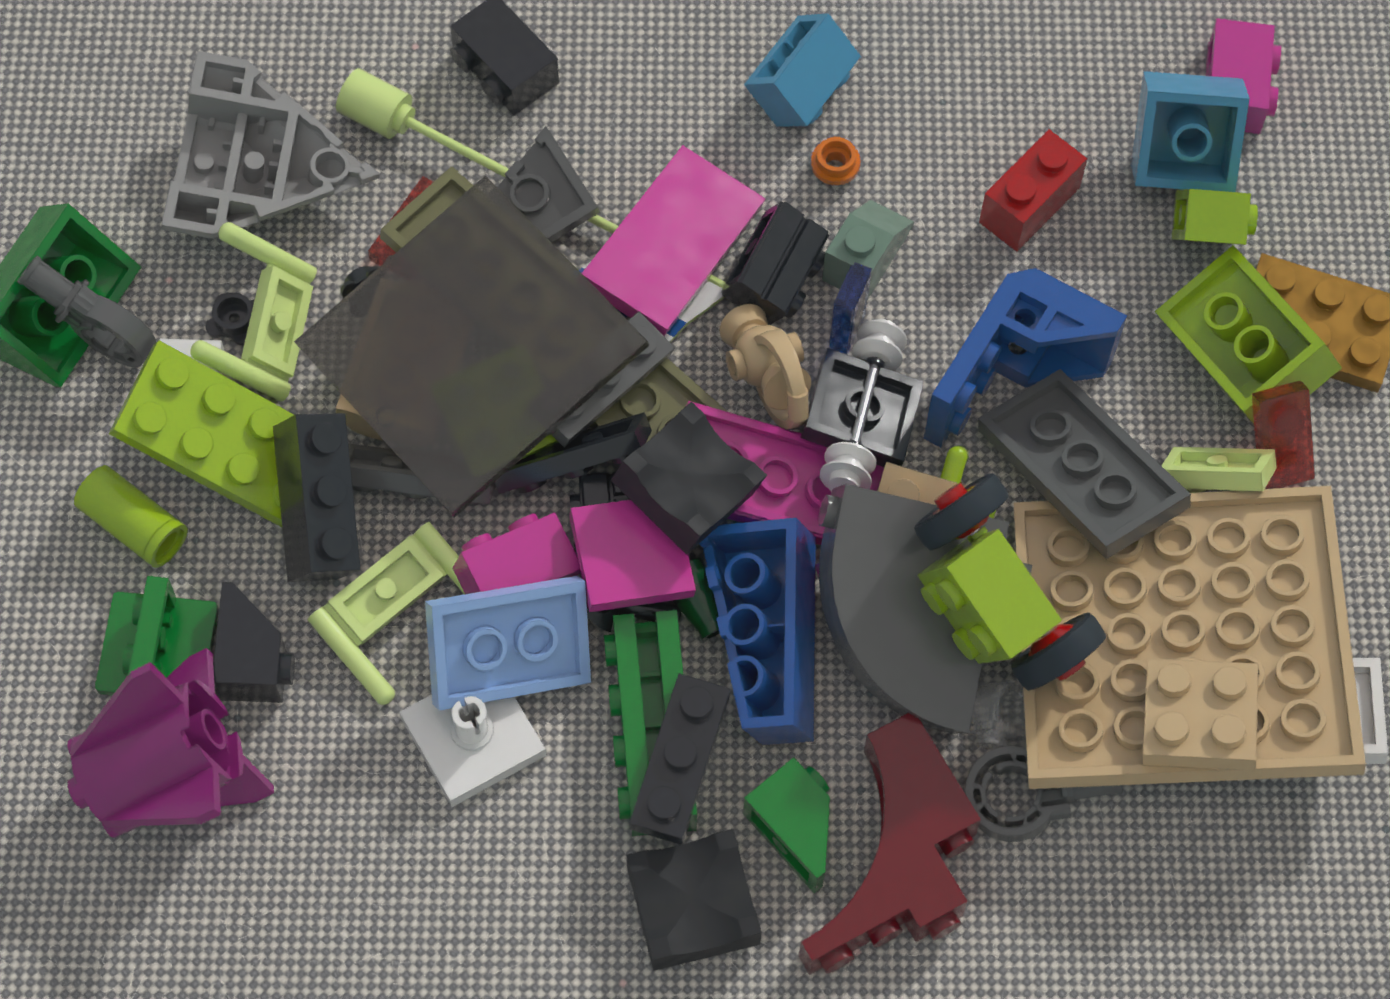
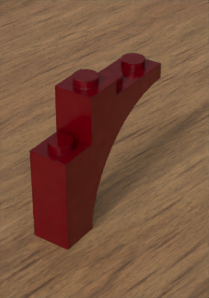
M910 713L893 720L866 736L863 752L874 774L880 799L881 829L879 847L864 882L851 901L823 928L801 941L799 958L809 975L822 968L827 974L842 968L854 959L853 951L869 942L874 947L888 943L903 931L901 925L904 923L915 942L928 935L933 940H938L950 934L962 924L959 918L963 916L968 901L940 855L944 853L946 858H952L972 846L975 842L972 837L976 836L981 819L920 719Z

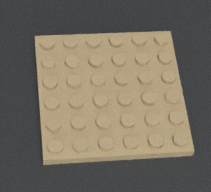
M1331 486L1264 489V491L1190 493V508L1107 560L1049 501L1014 502L1016 554L1023 563L1032 565L1031 576L1062 619L1058 624H1063L1081 614L1091 613L1106 634L1102 644L1084 659L1086 664L1070 677L1062 681L1056 678L1033 690H1026L1023 687L1029 789L1365 774L1366 761ZM1147 658L1259 663L1256 771L1143 765Z

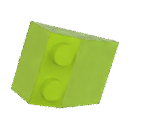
M1234 245L1228 248L1155 311L1159 318L1262 435L1342 369L1327 345Z

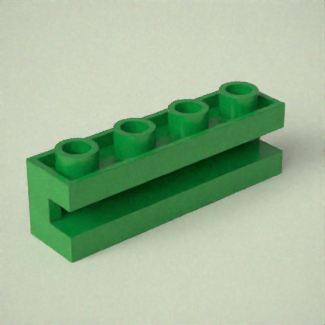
M677 610L656 612L655 622L635 623L634 614L613 615L614 634L604 635L606 667L617 666L618 684L608 685L611 717L621 716L623 735L613 736L615 768L626 767L627 786L617 787L620 820H631L678 674H683ZM696 804L687 832L697 831ZM631 830V832H632V837H633V836H644V835H646V834L639 833V832H636V831Z

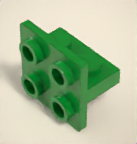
M147 576L144 594L115 592L112 597L95 682L97 692L113 696L131 671L149 662L167 678L189 656L205 648L211 652L219 613L217 603L214 601L176 598L170 580L166 577Z

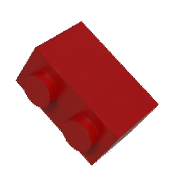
M1048 129L985 193L979 223L1018 252L1080 189L1088 158Z

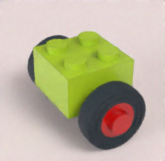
M994 473L977 479L966 487L959 482L934 500L937 507L926 514L914 526L917 536L929 551L938 549L954 539L967 537L966 540L917 576L924 585L921 588L924 600L936 614H944L955 629V632L952 633V638L956 646L969 660L975 658L978 664L1008 660L1028 647L1012 663L1011 669L1026 690H1033L1056 678L1062 681L1080 670L1086 664L1084 659L1102 644L1106 634L1091 613H1084L1063 624H1058L1062 621L1061 617L1001 531L996 529L987 532L988 530L985 526L981 527L988 521L989 515L997 510L1009 497L1006 488Z

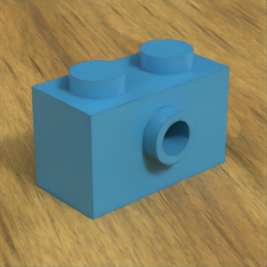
M829 13L798 15L747 79L744 86L777 127L808 126L822 114V106L832 93L843 86L849 79V71L861 55Z

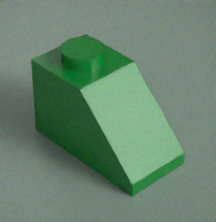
M793 757L744 797L743 815L815 894L823 887L826 870L830 796L827 792L830 789L816 769L812 766L804 769Z

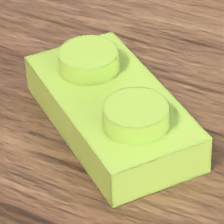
M1173 447L1162 464V467L1189 493H1200L1206 490L1264 491L1277 468L1275 449Z

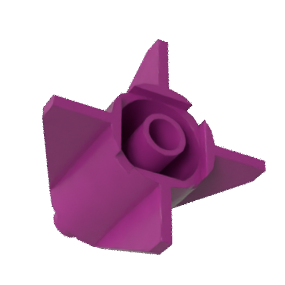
M207 648L189 656L167 678L151 662L131 671L86 731L68 740L67 747L71 756L74 777L70 778L67 782L69 794L79 808L85 809L89 807L102 823L107 834L112 838H117L140 826L203 824L220 816L221 806L254 803L274 794V785L243 755L242 744L237 731L227 735L225 727L220 720L228 716L229 713L215 694L213 654Z

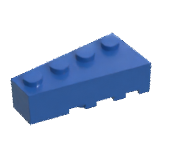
M797 518L719 525L699 545L704 550L707 568H705L709 588L713 591L719 615L716 619L720 637L724 639L729 663H727L741 727L762 745L814 742L816 538Z

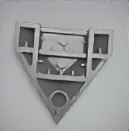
M197 51L189 90L188 115L175 178L174 181H170L161 230L213 239L219 237V229L226 222H231L243 228L379 179L380 173L366 161L362 164L344 149L343 141L285 92L280 94L261 78V71L248 60Z

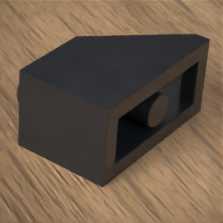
M222 582L213 662L214 687L217 697L221 701L283 703L284 685H293L294 653H287L281 633L233 582Z

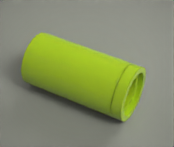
M108 465L100 466L92 471L81 483L75 494L74 505L76 508L154 568H159L169 562L180 550L187 537L188 528L186 525Z

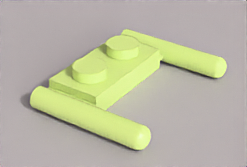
M226 222L219 229V238L223 242L267 264L266 269L261 270L241 359L203 340L193 343L190 354L193 359L282 402L288 397L291 390L288 380L294 376L313 286L310 283L314 280L317 269L313 265L231 222Z
M430 522L422 525L412 536L407 537L307 619L380 705L390 703L395 697V690L359 649V646H362L440 583L446 575L465 594L452 569L459 555Z

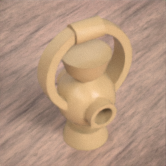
M744 304L732 309L723 318L719 329L721 339L733 348V350L726 352V363L734 381L743 379L748 384L756 386L765 409L779 427L787 430L804 425L809 417L808 393L811 388V377L800 365V362L804 360V350L799 336L795 332L786 334L782 329L768 325L764 310L755 304Z

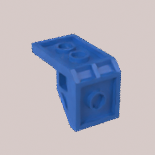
M1037 268L1007 274L932 393L923 439L942 448L950 433L958 436L972 413V408L968 406L975 393L983 396L991 385L996 373L1025 388L1031 387L1059 369L1072 381L1104 377L1113 362L1127 315ZM1014 343L1027 351L1024 354L1017 355L1009 350L1008 345Z

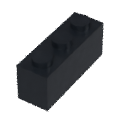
M345 413L295 414L273 426L287 582L337 580L361 570Z

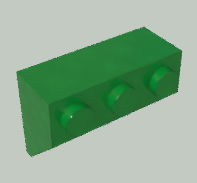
M69 203L39 207L0 263V360L55 387L63 385L89 345L75 333L64 320L60 323L54 321L56 315L53 313L55 309L53 306L17 282L22 272L33 258L38 255L42 261L72 283H75L77 280L82 282L86 279L89 282L87 287L97 295L118 303L141 269L137 262Z

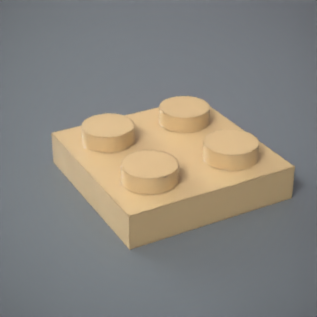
M1147 658L1143 765L1256 771L1259 663Z

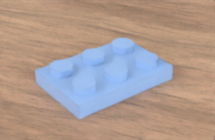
M579 576L425 601L432 704L438 710L450 709L458 701L462 706H465L464 698L469 696H475L481 699L482 702H489L591 683L585 580Z

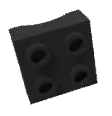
M690 402L653 438L623 460L611 481L687 555L747 501L767 475L754 462L745 459L732 450L714 431L705 414L693 402Z
M734 829L717 832L683 845L643 850L626 855L627 870L653 971L761 944L762 932L747 885Z

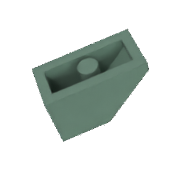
M872 200L858 207L848 215L825 252L822 281L860 300L865 292V302H867L912 230L914 221Z

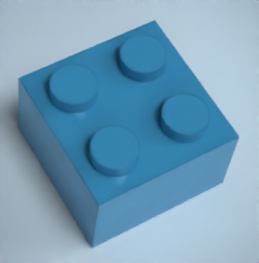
M1143 71L1131 159L1135 186L1236 192L1250 100L1244 80L1241 78Z

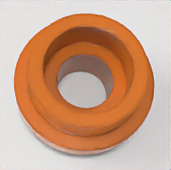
M842 137L825 139L816 146L811 156V168L814 175L820 181L829 185H843L852 181L860 169L861 159L858 150L849 140ZM837 160L843 163L844 166L833 167L827 163Z

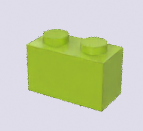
M1200 189L1176 190L1172 240L1246 245L1247 235H1254L1256 232L1258 207L1255 204H1250L1251 193Z

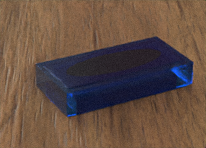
M856 262L854 265H851L834 302L829 341L830 349L848 355L856 338L857 330L865 318L872 268Z

